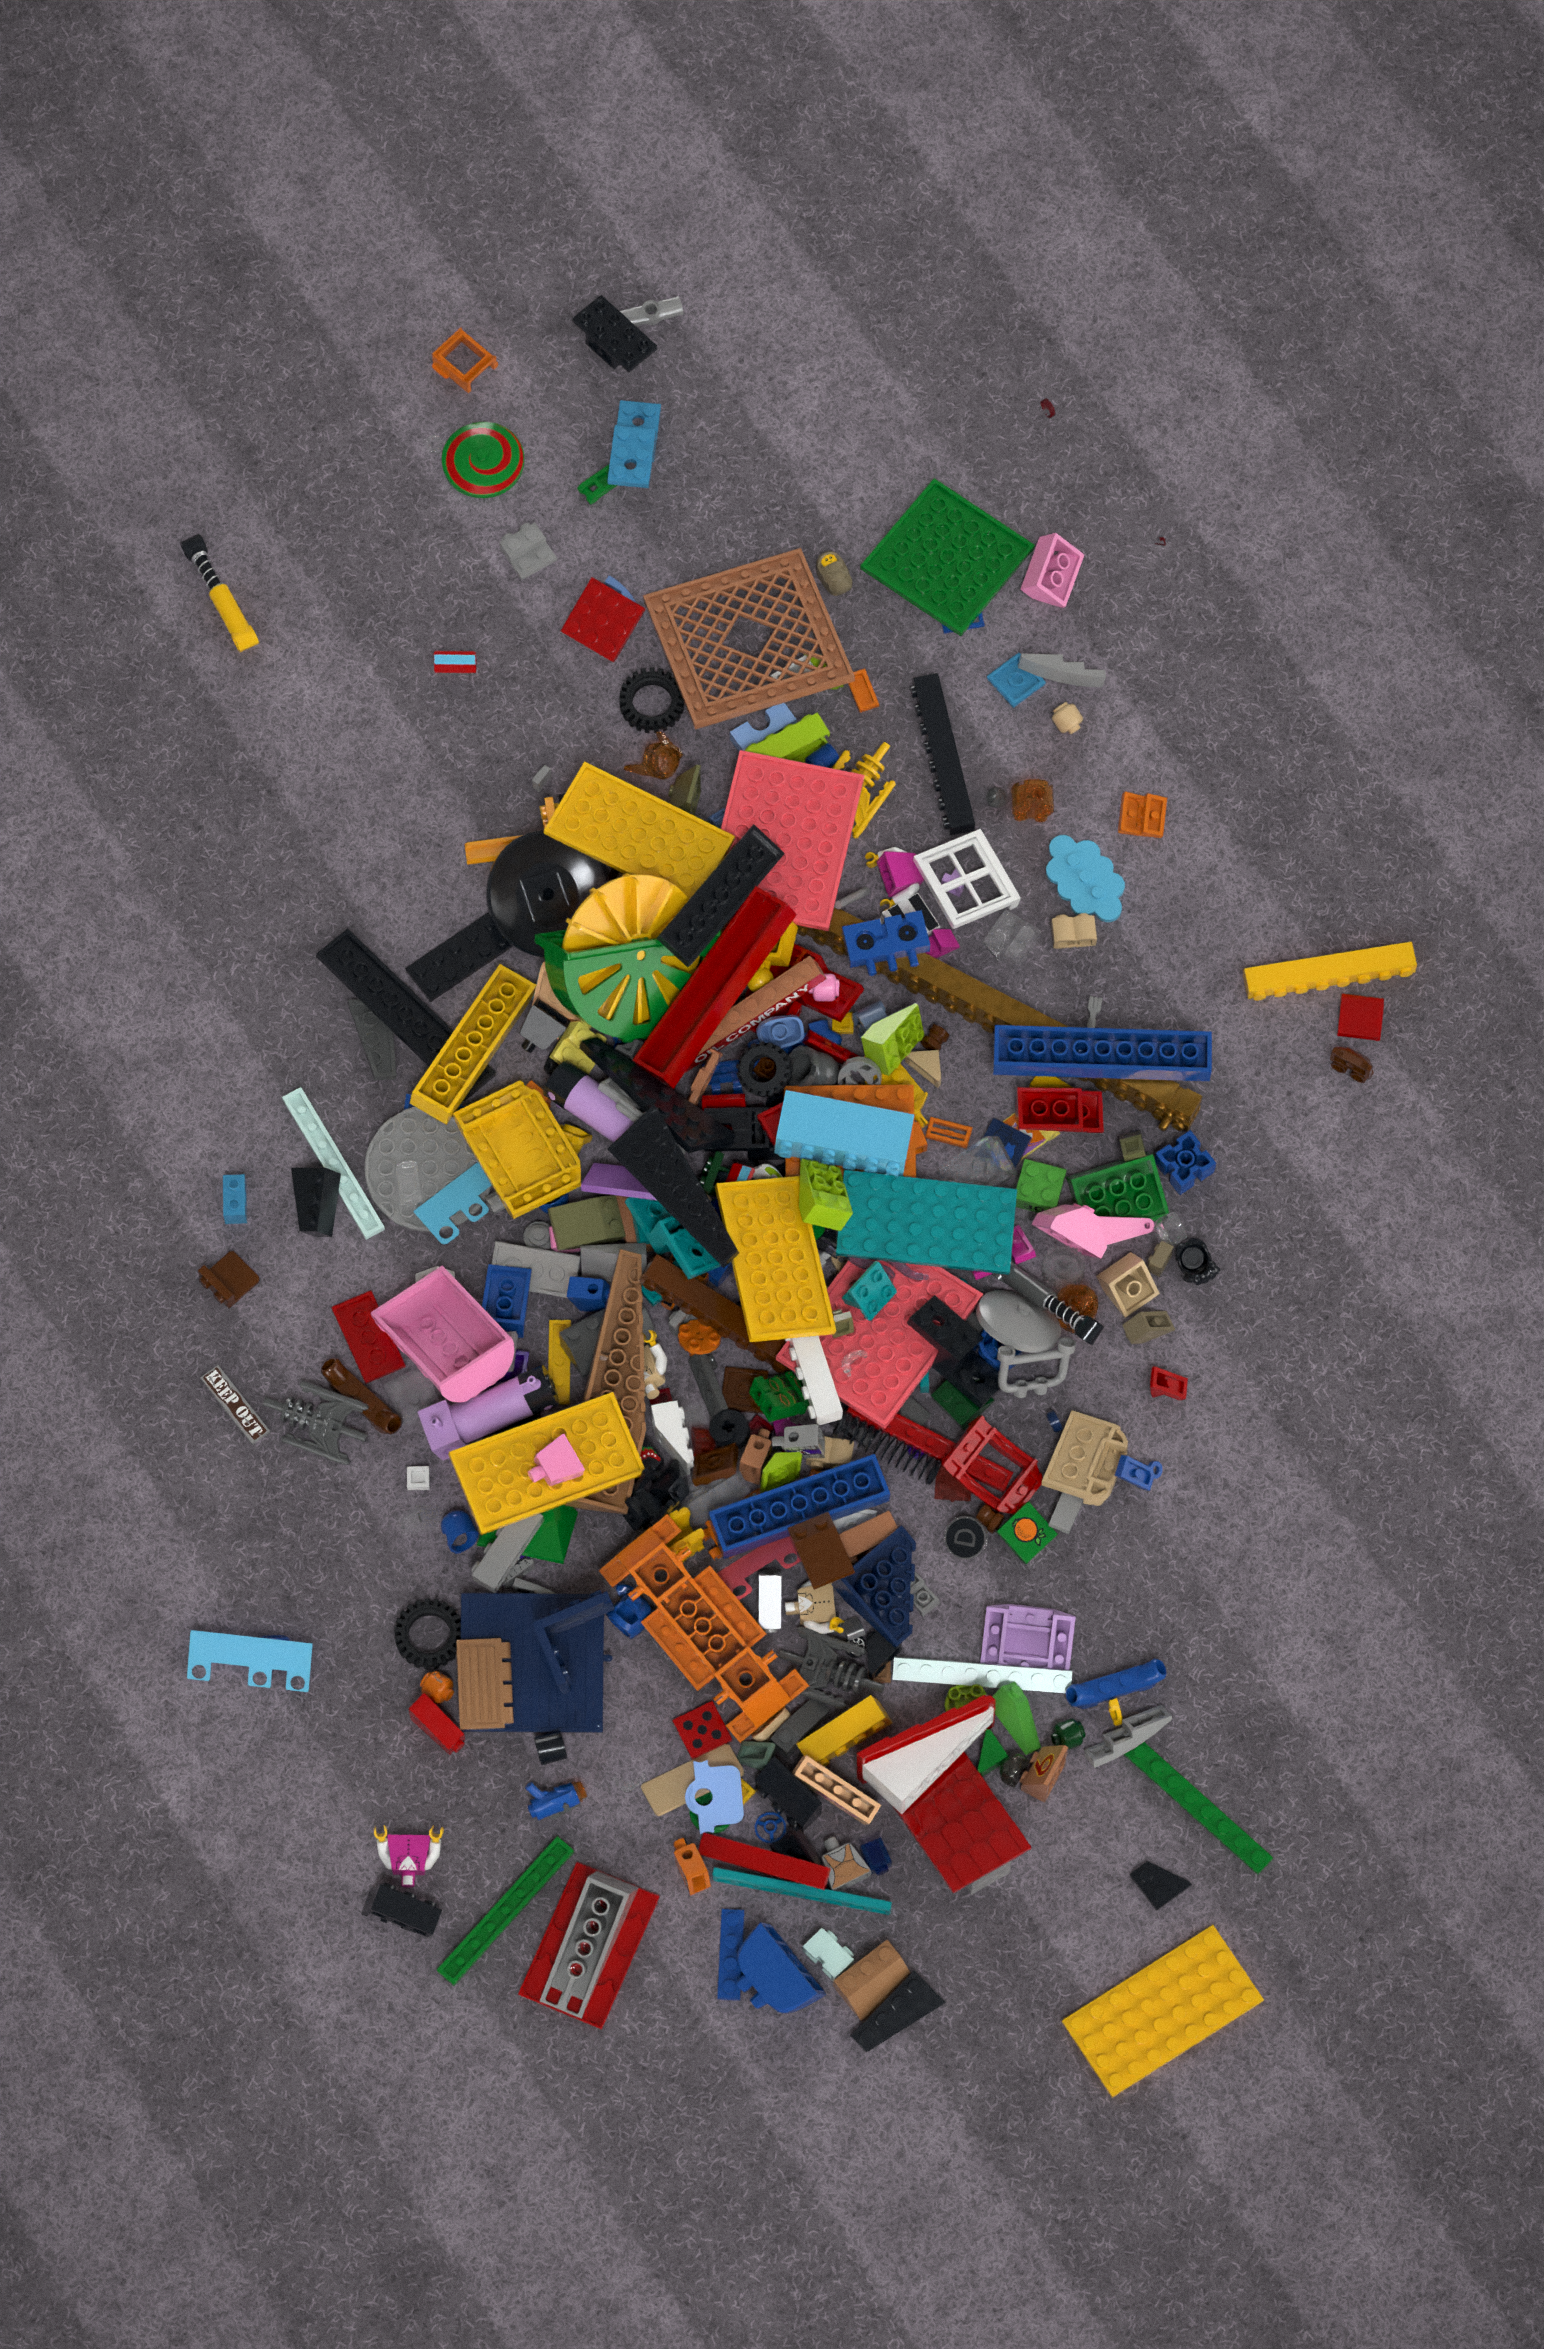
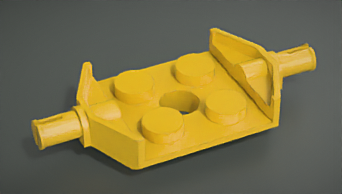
M901 1063L889 1076L882 1074L881 1085H914V1117L916 1122L919 1121L921 1128H924V1125L926 1126L929 1122L923 1117L921 1110L927 1100L928 1093L923 1092Z

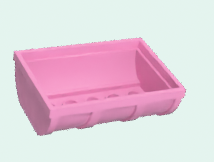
M443 1265L371 1312V1316L379 1328L390 1336L396 1346L416 1364L420 1372L430 1379L438 1391L449 1401L466 1402L476 1397L481 1391L494 1385L499 1379L504 1377L513 1361L514 1342L512 1338Z

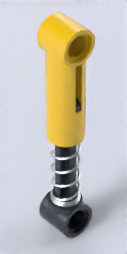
M197 534L180 542L188 561H193L194 565L199 568L198 572L203 575V581L207 582V588L210 589L209 596L228 628L238 651L242 652L259 644L252 626L248 624L228 586L220 582L218 579L219 575H216L215 568H212L210 564L211 560L207 559L208 550L201 535Z

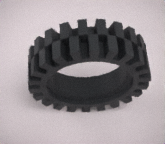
M650 667V672H646V669L643 668L640 674L637 671L634 672L633 677L629 676L626 679V684H622V691L619 694L620 711L623 714L624 720L629 721V725L632 728L636 726V730L641 732V729H644L645 733L649 734L650 730H654L655 734L659 733L660 729L663 732L666 731L668 726L672 728L675 725V721L680 720V715L684 712L685 703L676 680L672 678V673L669 671L664 674V669L659 668V671L655 672V667ZM649 685H657L664 688L672 699L669 709L659 716L650 717L642 715L635 709L632 703L633 697L639 689Z
M425 1598L424 1602L417 1600L415 1605L409 1604L406 1611L402 1610L400 1613L401 1617L396 1620L394 1637L400 1655L409 1664L412 1663L417 1668L424 1667V1669L429 1670V1667H434V1669H438L440 1665L444 1667L448 1665V1661L455 1659L457 1654L456 1640H461V1618L453 1607L450 1608L446 1602L440 1603L439 1599L430 1601V1598ZM424 1616H436L444 1620L450 1629V1637L447 1644L439 1651L433 1653H424L415 1649L410 1643L408 1635L412 1624L416 1620Z

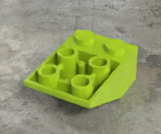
M915 1003L873 1023L861 1037L865 1058L874 1061L879 1066L882 1074L889 1076L898 1068L902 1060L911 1053L916 1044L923 1039L924 1030L918 1004Z
M801 1159L799 1210L804 1223L841 1231L852 1216L853 1211L845 1184L843 1183L840 1167Z

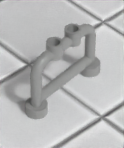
M1063 1337L1059 1339L1058 1350L1016 1356L1014 1348L1010 1346L999 1347L997 1359L1001 1362L998 1376L999 1388L1006 1393H1014V1396L1018 1398L1026 1397L1028 1390H1034V1393L1038 1395L1046 1394L1047 1388L1057 1386L1065 1379L1070 1354L1075 1352L1076 1341L1069 1337ZM1060 1358L1058 1374L1053 1378L1037 1377L1035 1381L1017 1380L1015 1384H1007L1009 1365Z

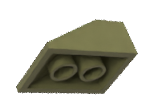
M695 765L678 776L675 785L671 784L669 789V797H671L669 804L694 816L701 794V765Z
M616 1195L591 1198L548 1209L558 1251L577 1249L583 1245L614 1244L626 1237Z

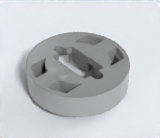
M848 1058L840 1068L838 1075L839 1085H859L853 1080L851 1070L854 1072L858 1071L869 1085H881V1070L874 1061L868 1058Z

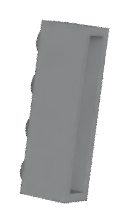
M537 1514L498 1529L496 1532L498 1537L494 1543L490 1542L483 1552L485 1554L481 1562L477 1561L471 1570L473 1581L492 1593H497L544 1522L543 1515Z

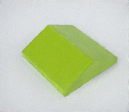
M782 1452L773 1455L762 1470L760 1494L784 1486L799 1478L802 1461L801 1452Z

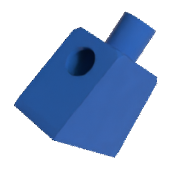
M570 1277L566 1297L579 1311H600L606 1306L610 1285L603 1279Z

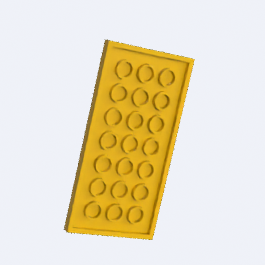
M585 761L544 829L545 835L624 874H647L665 879L682 890L689 899L724 859L735 840L734 835Z
M800 1176L716 1183L715 1186L723 1225L739 1251V1254L731 1262L750 1342L831 1335L836 1332L812 1224L803 1222L799 1210Z
M613 1392L448 1453L481 1535L640 1477L645 1469ZM565 1434L585 1469L583 1475L553 1486H549L544 1478L533 1483L528 1475V1471L537 1466L534 1461L536 1454L560 1435Z
M1212 1925L1062 2020V2023L1113 2098L1259 2005L1264 1999L1217 1929Z

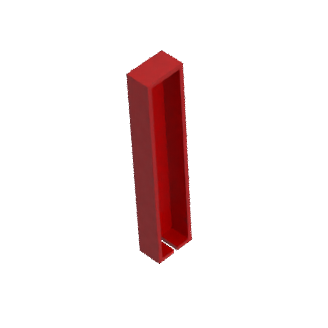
M755 886L632 1061L653 1077L674 1089L797 914L784 901L775 896L772 897L770 893Z

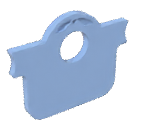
M708 1760L704 1762L694 1761L695 1781L686 1790L685 1802L689 1810L698 1815L700 1834L705 1832L714 1833V1827L718 1825L739 1823L744 1815L739 1770L731 1765L710 1767ZM700 1789H708L713 1796L712 1802L706 1806L699 1805L695 1800L696 1792Z

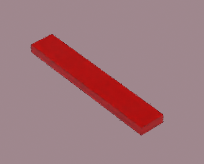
M703 1833L698 1848L701 1856L824 1891L831 1871L829 1867L708 1833Z

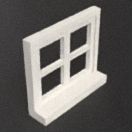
M981 829L915 855L913 858L915 865L952 929L1008 907L1011 910L1018 907L1021 897ZM973 846L985 867L965 874L954 853ZM949 856L960 877L941 885L929 863ZM990 875L1001 896L982 904L970 882ZM966 885L977 906L958 914L946 892Z

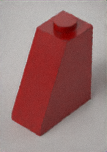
M425 1693L410 1706L409 1714L411 1721L449 1755L453 1751L457 1753L465 1744L463 1742L465 1740L464 1733Z

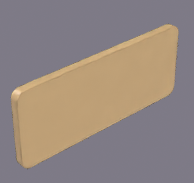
M724 1744L642 1784V1792L655 1815L661 1816L686 1804V1790L695 1781L694 1761L704 1762L708 1760L710 1767L735 1766L740 1772V1777H742L744 1770L730 1745ZM708 1789L698 1790L695 1794V1799L710 1791Z

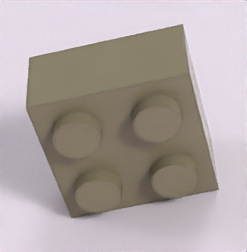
M1161 1241L1160 1244L1157 1243L1154 1248V1254L1150 1255L1147 1261L1150 1273L1158 1277L1161 1276L1173 1254L1174 1246L1164 1241Z

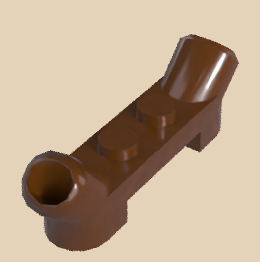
M331 1358L323 1364L321 1374L336 1393L368 1404L369 1409L363 1410L361 1414L378 1432L392 1435L399 1431L403 1423L400 1415L387 1407L351 1374L339 1359Z

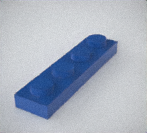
M722 1909L717 2000L740 2001L741 1989L736 1983L741 1978L742 1971L737 1962V1953L743 1944L744 1910Z

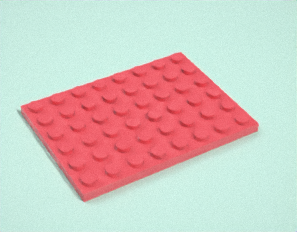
M740 750L721 826L722 830L735 836V840L727 854L754 824L785 853L757 887L770 893L772 897L775 896L787 903L797 914L793 920L796 925L829 931L863 787L864 775Z
M851 1257L829 1285L827 1292L832 1311L841 1309L842 1313L850 1311L853 1318L854 1332L833 1338L832 1334L819 1336L839 1400L885 1429L932 1367L939 1353L933 1345L907 1324L909 1318L935 1295L966 1321L979 1304L983 1293L941 1267ZM877 1261L883 1267L897 1293L871 1321H868L860 1309L845 1304L842 1297L865 1271ZM932 1320L935 1325L941 1326L940 1322ZM787 1341L776 1355V1360L795 1372L797 1364L795 1360H791L789 1354L791 1345Z

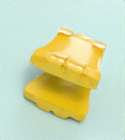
M686 1507L669 1514L682 1532L666 1544L668 1549L675 1554L680 1552L685 1546L689 1548L692 1554L682 1562H685L687 1558L692 1557L696 1552L699 1553L705 1549L703 1545L705 1534L702 1528L696 1531L692 1530L689 1521L691 1513Z

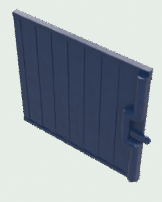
M461 1593V1640L501 1638V1642H510L511 1658L502 1659V1663L511 1662L512 1681H503V1685H512L513 1703L504 1704V1707H513L514 1723L505 1724V1728L461 1730L462 1732L552 1733L560 1730L561 1733H603L604 1662H610L613 1659L611 1655H604V1615L550 1637L552 1645L556 1644L565 1663L562 1665H565L573 1682L570 1685L571 1691L563 1694L557 1685L532 1625L533 1622L547 1617L549 1611L556 1608L564 1610L569 1607L568 1604L577 1599L585 1601L589 1599L590 1594Z

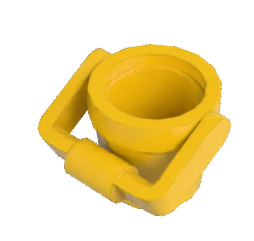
M568 1124L559 1125L578 1156L582 1147L591 1142L592 1135Z

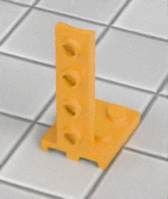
M553 797L544 798L545 806L541 807L544 829L555 812ZM520 836L465 843L467 865L495 861L500 852Z

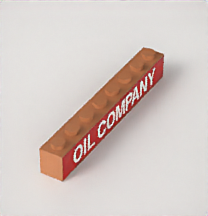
M808 956L732 1007L686 1072L708 1059L711 1053L710 1049L720 1051L759 1025L760 1022L771 1017L825 981L827 978L818 963L811 956Z

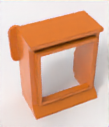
M461 327L432 353V368L443 378H451L468 394L471 392V382L488 366L493 369L498 367L496 356L491 355L465 333ZM461 343L465 344L481 358L465 375L445 359Z

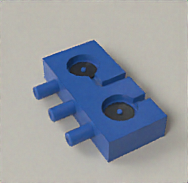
M922 910L905 913L904 918H901V915L884 918V924H881L880 919L842 926V936L850 968L866 965L869 976L877 974L875 967L877 962L887 961L889 970L893 972L898 969L897 958L908 956L910 966L916 967L919 965L916 954L930 952V941Z

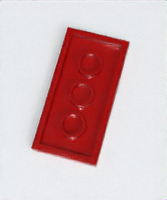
M371 1290L331 1307L365 1384L406 1367L394 1341L386 1332L379 1328L371 1316V1312L379 1307Z

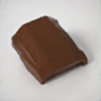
M1349 1047L1333 1048L1330 1060L1332 1061L1331 1067L1339 1073H1346L1348 1069L1352 1070L1350 1077L1359 1083H1365L1367 1079H1371L1374 1071L1368 1057Z

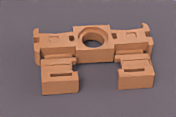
M710 1049L711 1053L704 1067L699 1070L691 1086V1092L687 1100L697 1106L721 1057H723V1054L715 1049Z

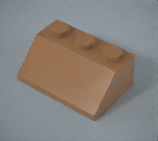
M886 1940L833 1980V1987L859 2020L863 2021L905 1979L910 1971L898 1952Z

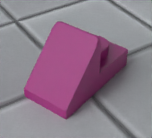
M933 929L932 936L929 937L930 952H926V954L938 958L960 948L951 929Z

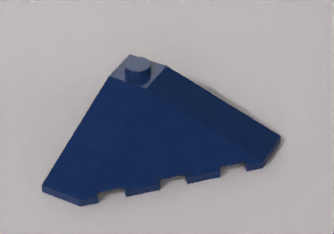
M902 1525L853 1566L854 1574L831 1584L844 1601L895 1648L912 1634L913 1625L909 1624V1613L913 1612L914 1594H910L911 1582L915 1578V1564H911L912 1552L916 1551V1542Z

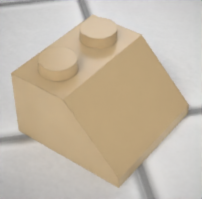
M1132 1252L1096 1276L1103 1291L1125 1318L1160 1294L1143 1259Z

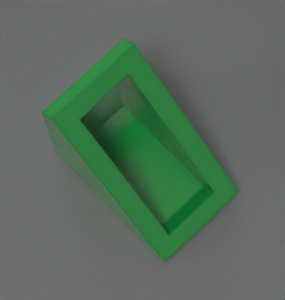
M986 1729L978 1766V1772L982 1777L1008 1761L1007 1753L989 1729Z

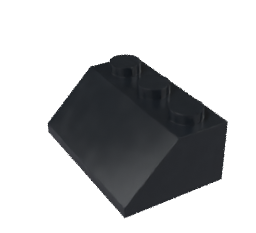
M774 1756L756 1778L755 1786L757 1788L755 1791L763 1799L767 1797L772 1802L771 1807L779 1815L783 1813L788 1818L787 1822L792 1828L799 1826L803 1832L822 1814V1803Z

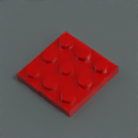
M591 577L563 625L561 632L614 663L646 608Z

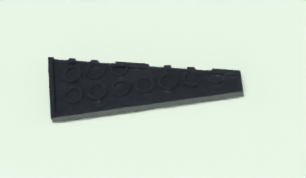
M596 1037L581 1042L579 1048L640 1108L646 1112L653 1105L657 1107L676 1142L688 1154L733 1142L736 1136L734 1132Z
M653 1105L607 1149L693 1238L725 1268L739 1254V1251L657 1107Z

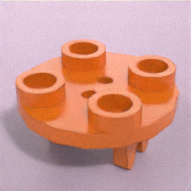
M698 1319L691 1320L679 1327V1344L685 1351L689 1352L690 1356L710 1353L716 1350L721 1343L722 1337L717 1334V1331L710 1326L702 1325Z

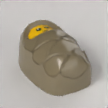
M831 550L825 551L818 556L815 570L826 590L833 596H839L851 590L853 582L843 559Z

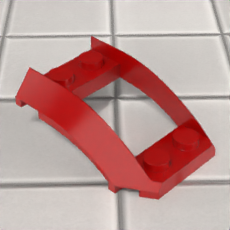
M980 1415L968 1424L970 1427L946 1457H942L941 1465L966 1489L996 1511L1015 1514L1031 1499L1042 1484L1043 1476L1039 1472L1038 1461L1016 1447L995 1427H992L985 1420V1417ZM987 1443L1023 1469L1001 1499L991 1494L965 1472Z

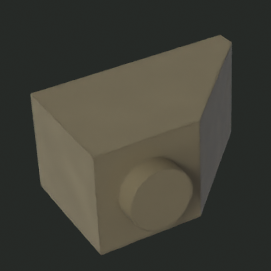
M1167 1311L1140 1312L1122 1325L1126 1332V1337L1131 1344H1143L1175 1331Z

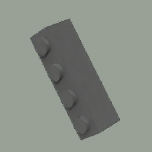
M642 1304L643 1333L650 1340L651 1334L649 1330L655 1332L656 1330L646 1308ZM605 1308L559 1332L560 1345L582 1378L589 1375Z

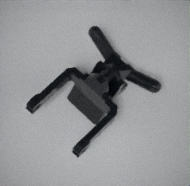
M653 1465L649 1466V1469L646 1467L642 1471V1475L633 1487L631 1497L624 1501L628 1506V1511L626 1515L623 1514V1517L634 1531L639 1530L641 1527L648 1530L653 1526L650 1521L658 1522L665 1515H669L680 1502L677 1497H674L662 1509V1500L658 1496L645 1491V1484L656 1470Z

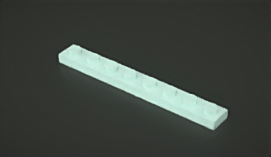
M300 1087L283 1096V1102L322 1167L341 1173L338 1194L364 1238L367 1240L385 1230L380 1218L302 1088Z
M894 1657L892 1680L966 1686L979 1684L982 1687L1001 1688L1015 1682L1022 1690L1065 1693L1067 1687L1072 1682V1670Z

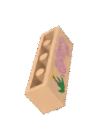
M808 1756L801 1757L792 1772L803 1785L864 1825L871 1823L881 1807L879 1803Z

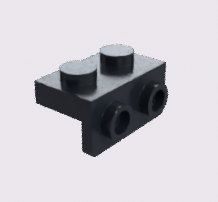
M799 1826L792 1828L780 1840L770 1844L773 1852L818 1865L822 1864Z

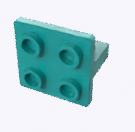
M875 1261L847 1291L842 1300L845 1304L860 1309L865 1319L871 1321L897 1293V1290L881 1264Z

